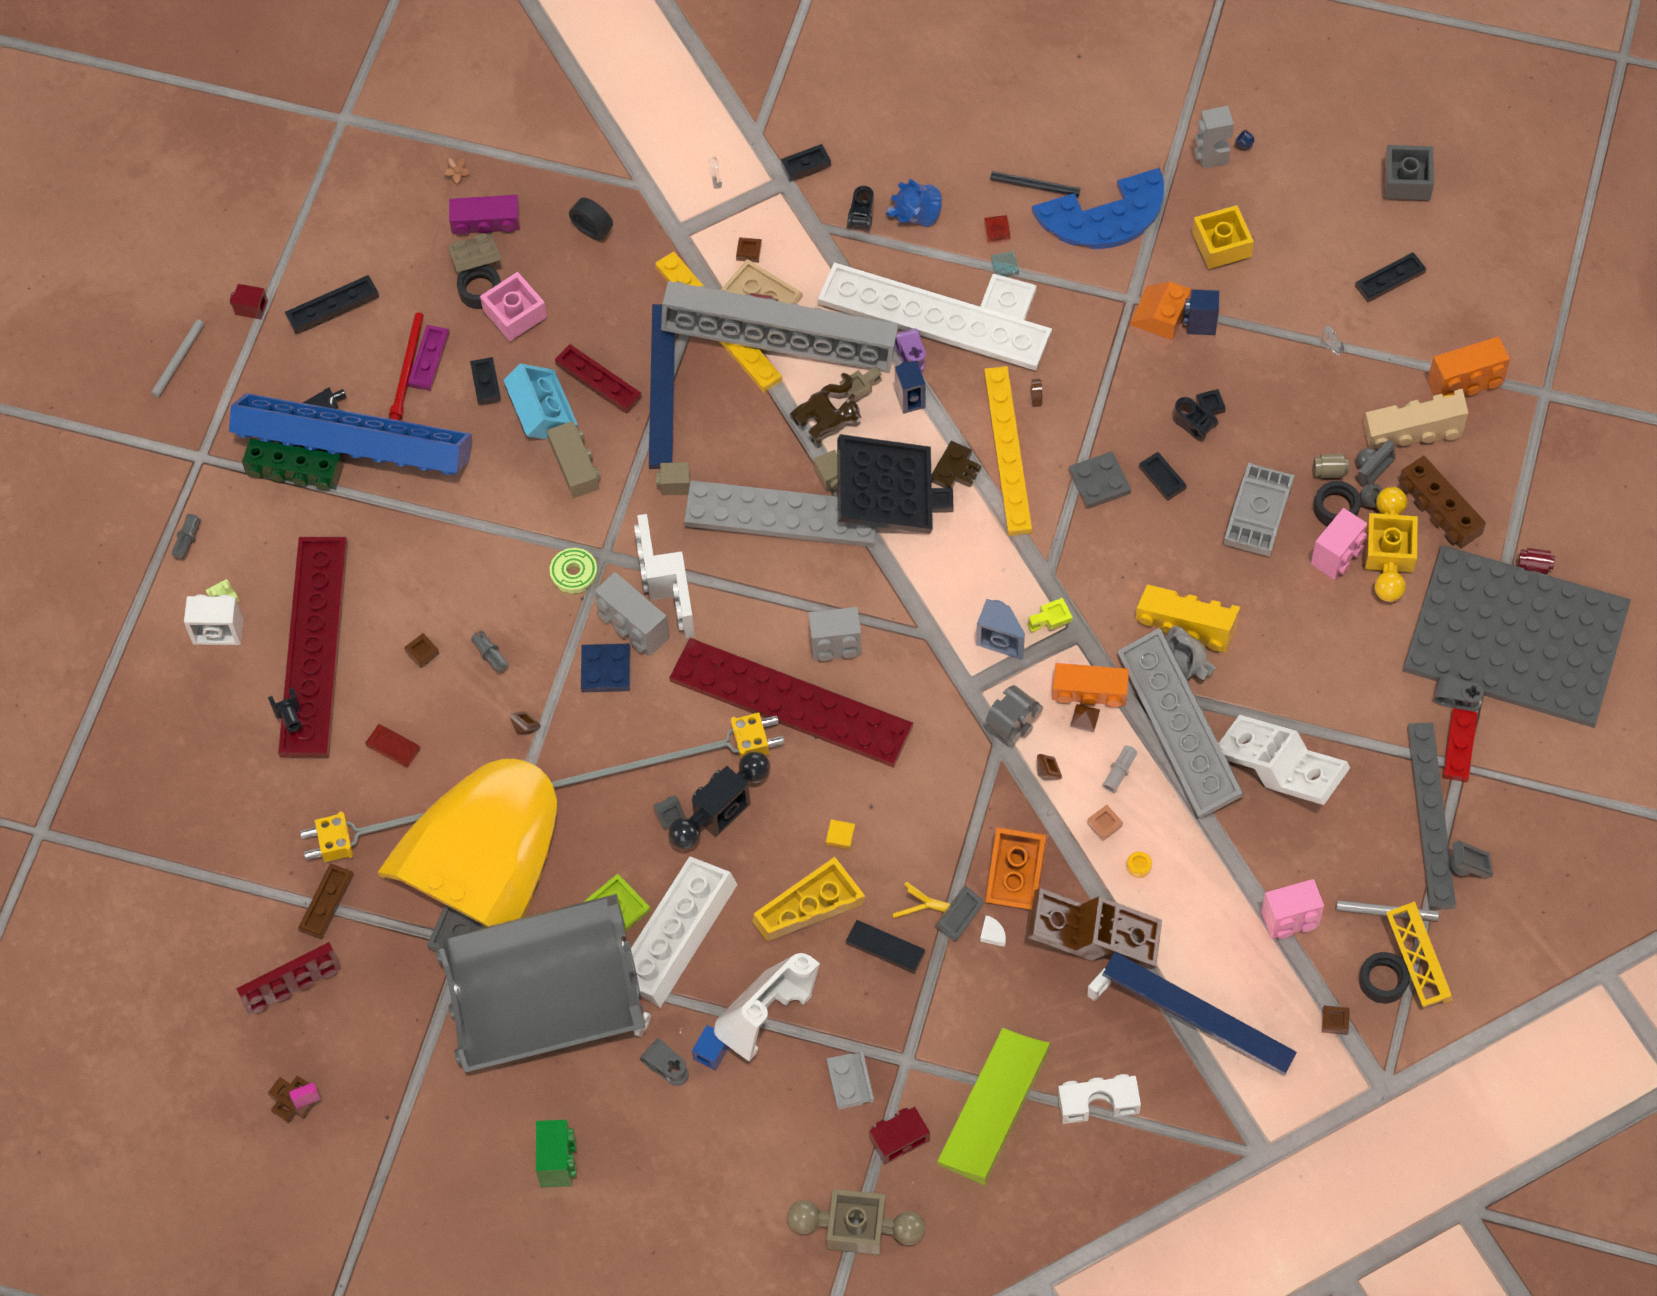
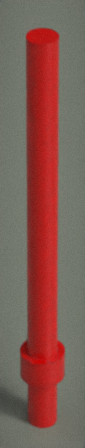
M419 312L414 315L394 403L390 406L388 414L390 419L400 420L403 417L404 408L402 406L424 315Z

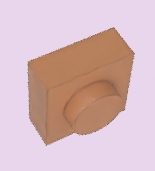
M1105 805L1089 817L1087 821L1102 840H1105L1123 826L1122 820L1108 805Z

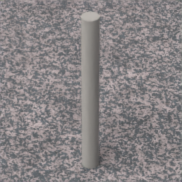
M197 319L151 391L154 397H160L203 328L204 323L201 320Z
M1339 900L1336 902L1337 911L1387 916L1386 912L1398 908ZM1418 909L1422 920L1438 921L1439 911ZM1408 911L1394 916L1410 918Z

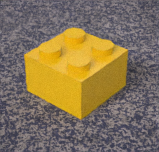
M1238 205L1194 217L1192 234L1208 269L1252 257L1254 241Z

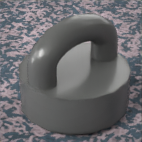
M1366 484L1359 494L1361 506L1377 507L1376 499L1380 491H1382L1378 484Z

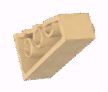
M1463 389L1455 390V395L1444 398L1443 394L1433 396L1434 400L1420 403L1419 400L1410 401L1403 408L1394 405L1366 412L1363 426L1368 448L1379 449L1387 440L1395 443V445L1408 446L1412 443H1432L1435 440H1455L1462 437L1468 417Z

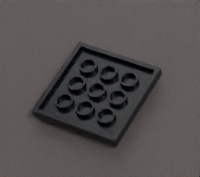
M840 434L837 438L838 522L930 534L933 530L931 447Z

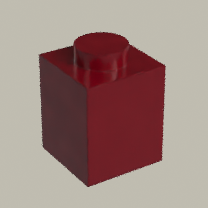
M237 284L235 292H232L230 296V305H232L235 315L262 320L268 303L265 289Z

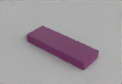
M426 325L408 380V387L427 391L432 390L450 334L449 329Z

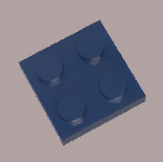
M630 643L581 645L582 693L630 691Z

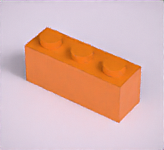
M1055 663L1052 700H1058L1061 703H1070L1071 701L1082 702L1086 705L1107 704L1110 707L1126 706L1129 669Z

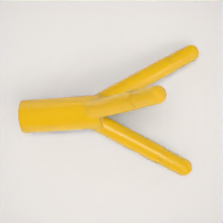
M905 882L904 885L908 888V892L925 903L893 913L892 916L897 918L926 908L945 912L950 903L929 898L910 883Z

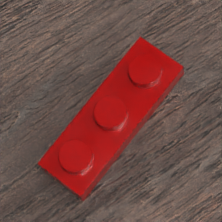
M1453 708L1443 772L1444 779L1468 782L1478 712Z

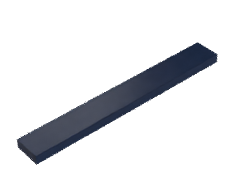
M652 304L649 469H660V463H673L675 333L661 330L662 304Z
M1114 952L1102 974L1105 978L1283 1076L1287 1073L1297 1053L1293 1049Z

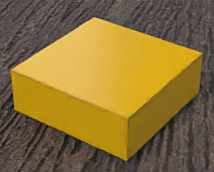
M831 819L826 845L850 850L855 824Z

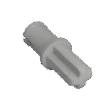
M1124 746L1116 762L1111 764L1112 769L1102 784L1103 788L1107 791L1116 793L1124 776L1129 774L1128 769L1137 755V751L1132 746Z

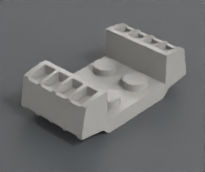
M1248 463L1224 538V545L1271 557L1286 502H1288L1295 475Z

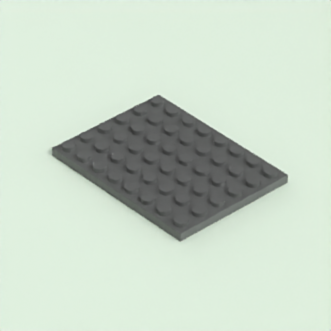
M1442 545L1403 672L1437 682L1442 675H1451L1458 679L1476 682L1482 686L1484 696L1595 728L1631 599L1542 573L1525 571L1524 568Z

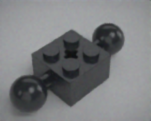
M751 751L740 759L739 772L737 774L728 766L722 770H717L707 785L699 787L692 796L694 814L690 818H678L670 825L668 831L670 842L679 849H690L698 843L702 826L714 837H717L751 805L748 783L761 782L768 776L770 772L768 758L761 752Z

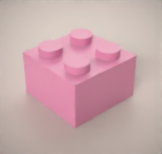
M518 272L480 296L483 312L509 341H512L547 318L545 302Z
M1343 508L1315 541L1311 565L1334 580L1340 573L1342 575L1345 574L1351 565V559L1359 557L1365 547L1363 542L1367 537L1365 533L1367 523Z
M1312 879L1265 892L1261 913L1271 939L1277 937L1285 939L1298 931L1310 932L1316 929L1321 921L1324 904L1316 883Z

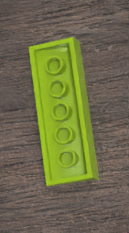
M1002 1028L937 1161L938 1165L985 1186L1049 1054V1042L1026 1037Z

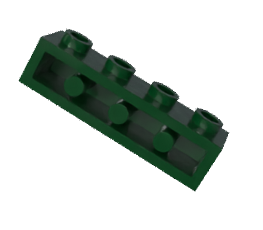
M253 438L249 439L242 460L245 473L252 477L259 478L262 476L277 482L284 480L299 486L311 485L321 490H336L344 467L340 454L308 450L297 446H286L275 442H264Z

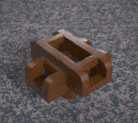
M298 1075L291 1084L279 1077L268 1091L269 1096L277 1101L272 1107L271 1112L284 1119L287 1123H290L295 1115L304 1118L307 1110L315 1102L296 1109L289 1092L300 1088V1085L305 1086L310 1083ZM284 1087L285 1089H284V1091L282 1092V1094H281V1095H278L279 1092H280V1091L282 1090V1088Z

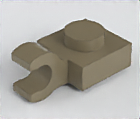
M877 367L870 369L864 375L859 370L850 375L853 384L845 394L848 397L854 394L856 402L872 392V386L882 381L880 377L882 373Z

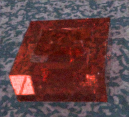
M1007 215L984 218L988 242L1010 239Z

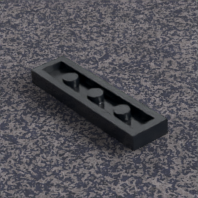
M367 275L285 311V315L293 331L297 334L379 297V293L370 276Z

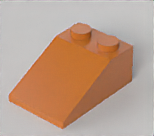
M996 827L986 903L1032 910L1034 890L1040 888L1049 834Z

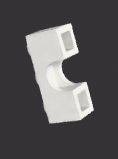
M1121 1074L1115 1076L1114 1079L1092 1078L1084 1083L1068 1081L1063 1083L1062 1086H1058L1062 1124L1088 1121V1105L1097 1099L1105 1100L1111 1105L1114 1117L1140 1114L1141 1102L1136 1076L1129 1077L1128 1074Z

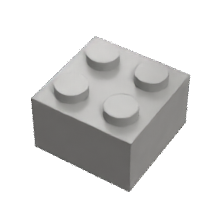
M857 607L809 612L813 661H829L832 658L839 657L854 658L857 655H862L861 630Z

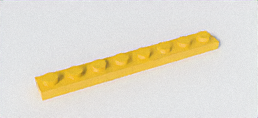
M674 251L655 263L656 269L667 282H682L687 285L704 286ZM719 341L763 393L782 381V375L758 348Z
M1008 366L985 368L984 375L1008 536L1032 534Z

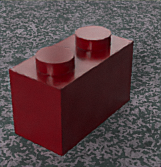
M915 1106L911 1109L903 1108L894 1115L895 1117L888 1121H878L869 1130L870 1141L884 1165L930 1141V1131Z

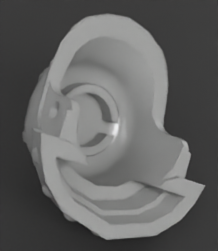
M1176 625L1172 626L1165 637L1186 679H1189L1194 674L1203 680L1207 675L1211 676L1216 668L1212 663L1207 662L1208 656L1202 642L1191 637L1183 628Z

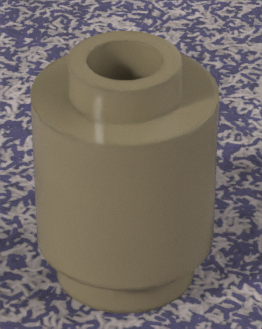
M1320 454L1319 457H1314V475L1320 476V478L1344 477L1345 473L1349 472V460L1344 458V454Z

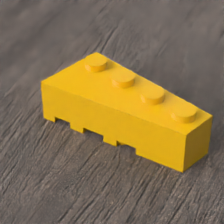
M1147 584L1136 608L1135 619L1143 625L1160 628L1165 633L1172 626L1176 625L1183 628L1191 637L1201 641L1209 649L1226 653L1237 629L1240 607L1232 605L1230 609L1221 607V602L1211 600L1210 604L1204 603L1198 599V596L1189 594L1180 597L1176 591Z
M834 857L753 914L752 923L765 940L769 942L863 905L865 895Z

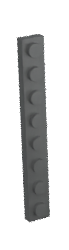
M1433 722L1409 723L1407 729L1429 910L1455 909L1456 901L1450 865Z

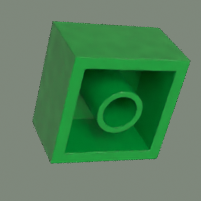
M567 1119L536 1121V1174L540 1187L572 1186V1178L577 1177V1165L574 1162L573 1153L577 1152L574 1128H569Z

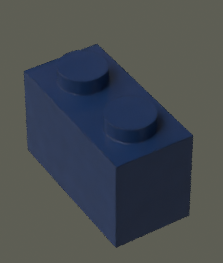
M1191 289L1190 299L1186 298L1183 325H1188V334L1216 335L1219 314V290Z
M918 361L903 362L895 366V392L903 414L926 408V383Z

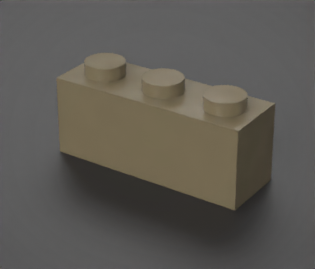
M574 421L548 429L547 435L550 446L572 498L574 499L599 490L598 480L601 479L598 467H593L591 464L593 457L589 447L585 448L582 443L585 441L581 428L577 429Z

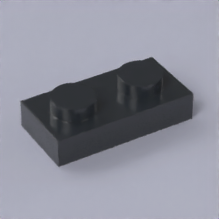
M823 144L782 158L781 165L789 181L830 167L831 160Z
M493 357L470 361L478 405L501 401Z

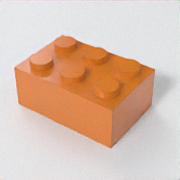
M1499 336L1434 356L1427 382L1434 396L1439 394L1452 396L1455 395L1454 391L1463 389L1464 396H1472L1488 388L1495 389L1504 383L1510 357Z

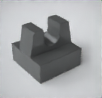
M676 795L653 805L660 825L664 830L669 828L676 819L685 817Z

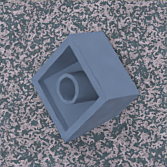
M986 599L977 622L976 646L1022 660L1024 657L1025 633L1011 607L1000 600Z

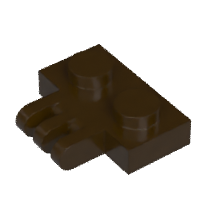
M950 441L932 472V483L943 488H953L956 482L971 487L973 484L972 480H975L977 477L976 472H980L982 467L980 464L969 460L972 455V449Z

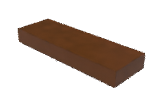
M331 863L329 864L298 927L299 932L321 940L323 939L354 876L353 871Z

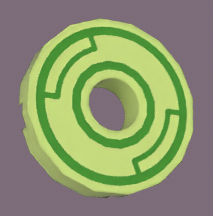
M569 548L559 552L552 559L549 567L553 584L562 592L570 594L585 591L587 587L594 584L598 575L597 564L592 554L579 548ZM571 567H578L580 569V572L576 575L567 573Z

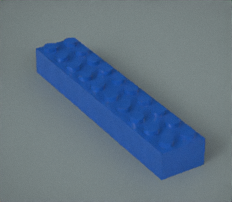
M249 393L244 394L235 401L230 409L229 432L237 433V436L242 438L259 437V440L264 442L281 441L286 446L303 445L308 450L325 449L330 454L347 453L353 458L369 457L375 462L391 461L395 462L397 466L402 467L413 465L418 466V469L424 471L435 469L440 470L442 474L446 475L457 473L470 459L471 433Z

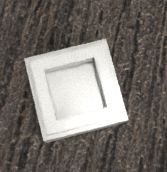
M1105 968L1088 986L1087 996L1093 1001L1097 1000L1111 984V980L1102 976Z

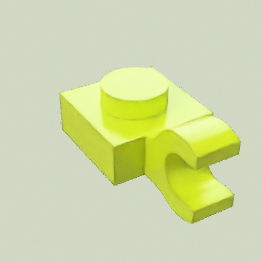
M1063 598L1040 606L1041 613L1028 617L1030 622L1027 625L1031 633L1040 630L1045 625H1048L1049 629L1052 630L1071 623L1073 617Z

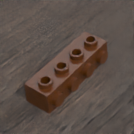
M1424 455L1402 469L1399 479L1402 489L1413 496L1419 508L1424 509L1430 515L1433 523L1445 531L1447 538L1452 543H1456L1461 549L1483 534L1486 522Z

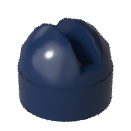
M1245 129L1236 138L1235 145L1244 150L1250 149L1255 141L1254 136Z

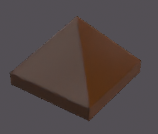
M1076 704L1070 727L1094 732L1100 709Z
M525 711L511 713L509 716L517 734L537 730L541 727Z
M1038 754L1037 775L1058 780L1062 779V774L1055 757Z

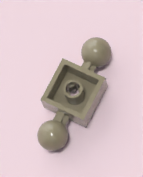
M833 1189L830 1212L819 1211L813 1202L800 1200L795 1202L787 1213V1221L790 1228L799 1234H809L817 1227H827V1249L880 1255L882 1233L893 1234L895 1239L901 1244L914 1245L923 1239L926 1232L925 1222L916 1212L905 1211L900 1213L895 1219L884 1218L885 1194ZM855 1219L860 1220V1224L854 1225L853 1223Z

